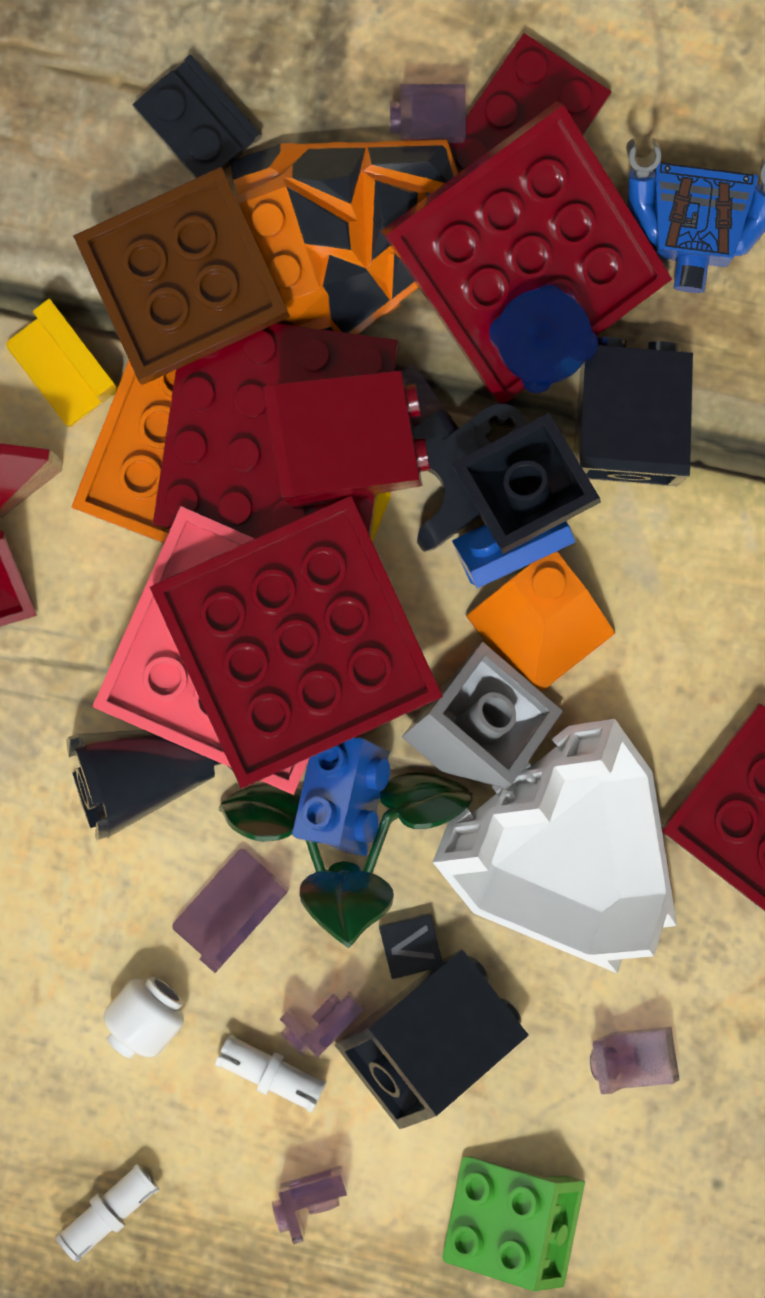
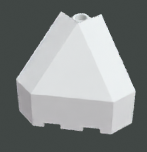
M616 719L568 726L552 739L557 747L531 766L527 762L511 786L503 788L493 785L492 788L497 793L473 813L466 807L465 811L449 821L435 854L433 864L474 914L618 973L622 959L654 956L662 929L664 927H675L677 922L653 772Z

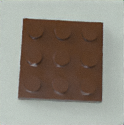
M222 167L73 235L141 385L290 317Z

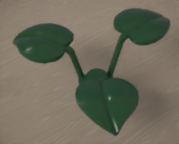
M405 773L390 779L386 787L380 792V801L389 810L382 816L377 835L362 871L358 865L347 861L336 862L326 870L317 843L306 841L316 872L307 876L300 885L299 896L304 908L325 931L344 946L350 948L368 927L389 911L393 904L394 893L392 887L382 877L373 874L391 823L399 818L405 826L412 829H429L443 825L456 818L465 811L466 807L470 806L473 793L452 780L430 773ZM267 783L246 787L223 800L219 806V811L223 813L227 824L238 834L246 838L262 842L281 840L292 835L302 790L296 788L293 795Z

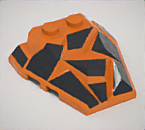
M448 140L281 143L231 161L233 182L238 194L236 197L237 202L290 315L289 318L280 321L279 324L360 335L363 330L384 314L388 316L401 306L400 302L418 289V286L381 231L459 174Z

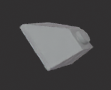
M481 642L439 688L443 697L425 705L402 735V738L442 772L508 788L513 784L563 711L484 642Z

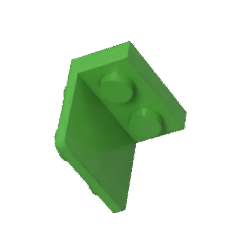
M464 1157L461 1162L443 1250V1261L534 1292L564 1287L585 1181L570 1176L539 1177L476 1157Z

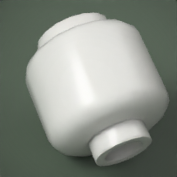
M150 976L148 980L141 978L131 979L104 1013V1022L111 1032L107 1037L109 1044L127 1058H132L135 1053L147 1058L156 1057L183 1025L184 1015L180 1009L183 1005L182 998L172 987L157 977Z

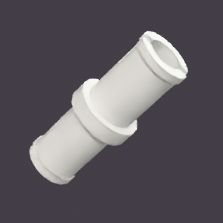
M232 1034L228 1036L222 1047V1054L218 1056L215 1066L222 1067L257 1084L256 1091L265 1095L271 1091L307 1109L310 1113L313 1112L327 1082L284 1062V1055L275 1052L272 1056L235 1038Z
M137 1163L128 1174L103 1196L97 1193L89 1200L91 1206L61 1233L59 1232L55 1238L67 1255L78 1263L112 1230L118 1233L125 1226L123 1220L160 1189L151 1176Z

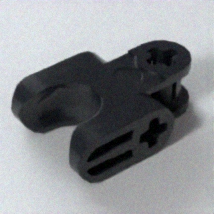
M494 404L482 410L460 428L447 410L442 408L413 428L415 439L425 438L431 469L428 472L435 475L440 481L445 494L440 510L419 529L417 544L423 552L435 550L480 516L456 474L452 463L491 443L487 439L491 433V422L495 421L499 426L509 423L513 427L511 432L526 425L527 422L523 414L515 407L507 404Z

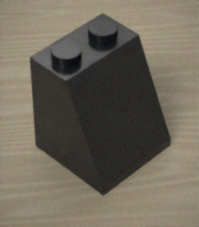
M615 337L595 338L594 345L585 344L581 352L573 453L589 480L677 487L690 477L693 353L680 352V344L665 341L648 342V349L627 348V340Z
M462 949L444 958L440 964L432 970H428L334 1045L399 1129H403L438 1116L527 1038L529 1034L522 1027L521 1016L516 1008L509 1001L500 998L488 983V974L482 964L472 956H467Z

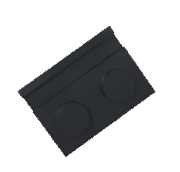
M190 54L184 59L185 62L174 71L171 70L134 102L132 106L137 114L196 179L219 167H222L224 171L231 165V161L238 159L250 145L259 141L261 135Z

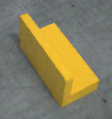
M48 299L32 311L37 319L6 342V347L67 427H73L114 396L118 388L53 302Z

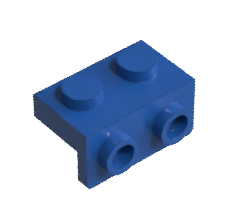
M565 521L504 554L500 551L486 524L453 539L452 543L468 580L478 589L575 543V539L569 524Z
M354 737L310 757L292 832L293 836L300 840L326 844L346 853L367 857L369 844L373 842L378 831L379 820L376 812L380 792L386 787L390 777V764L388 761L390 752L365 739Z

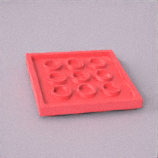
M182 506L180 507L94 701L93 708L231 767L149 587L255 538ZM309 758L261 781L294 795Z

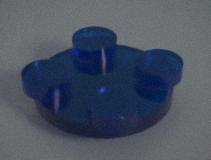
M544 285L539 289L530 290L517 296L506 306L501 316L492 322L489 329L490 341L497 348L505 366L520 378L523 386L532 393L545 392L553 383L563 381L572 376L582 366L584 361L591 359L595 355L598 347L597 337L591 331V325L584 309L575 299L563 293L555 285Z

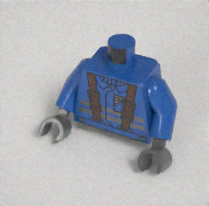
M633 138L629 140L626 146L627 156L633 167L629 171L627 207L650 244L653 245V249L658 257L664 260L677 261L673 288L688 293H704L708 265L728 267L734 256L748 254L765 233V156L761 163L760 173L763 183L757 184L758 175L660 162L662 157L661 150L655 138H652L653 149L650 155L638 158L635 156L636 144Z

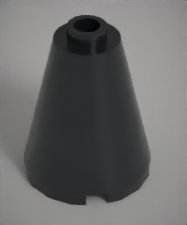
M146 730L81 733L66 739L68 756L77 755L80 767L76 768V771L72 772L88 824L90 828L96 827V840L111 837L215 777L214 766L222 764Z

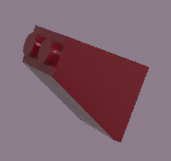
M401 371L263 386L281 497L294 509L336 502L349 496L358 498L423 486L421 472L431 470L425 438L415 439L411 419L421 416L416 384L406 385Z

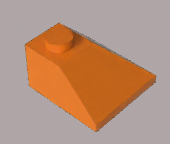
M557 551L529 564L466 615V618L489 647L540 692L615 634L586 587Z

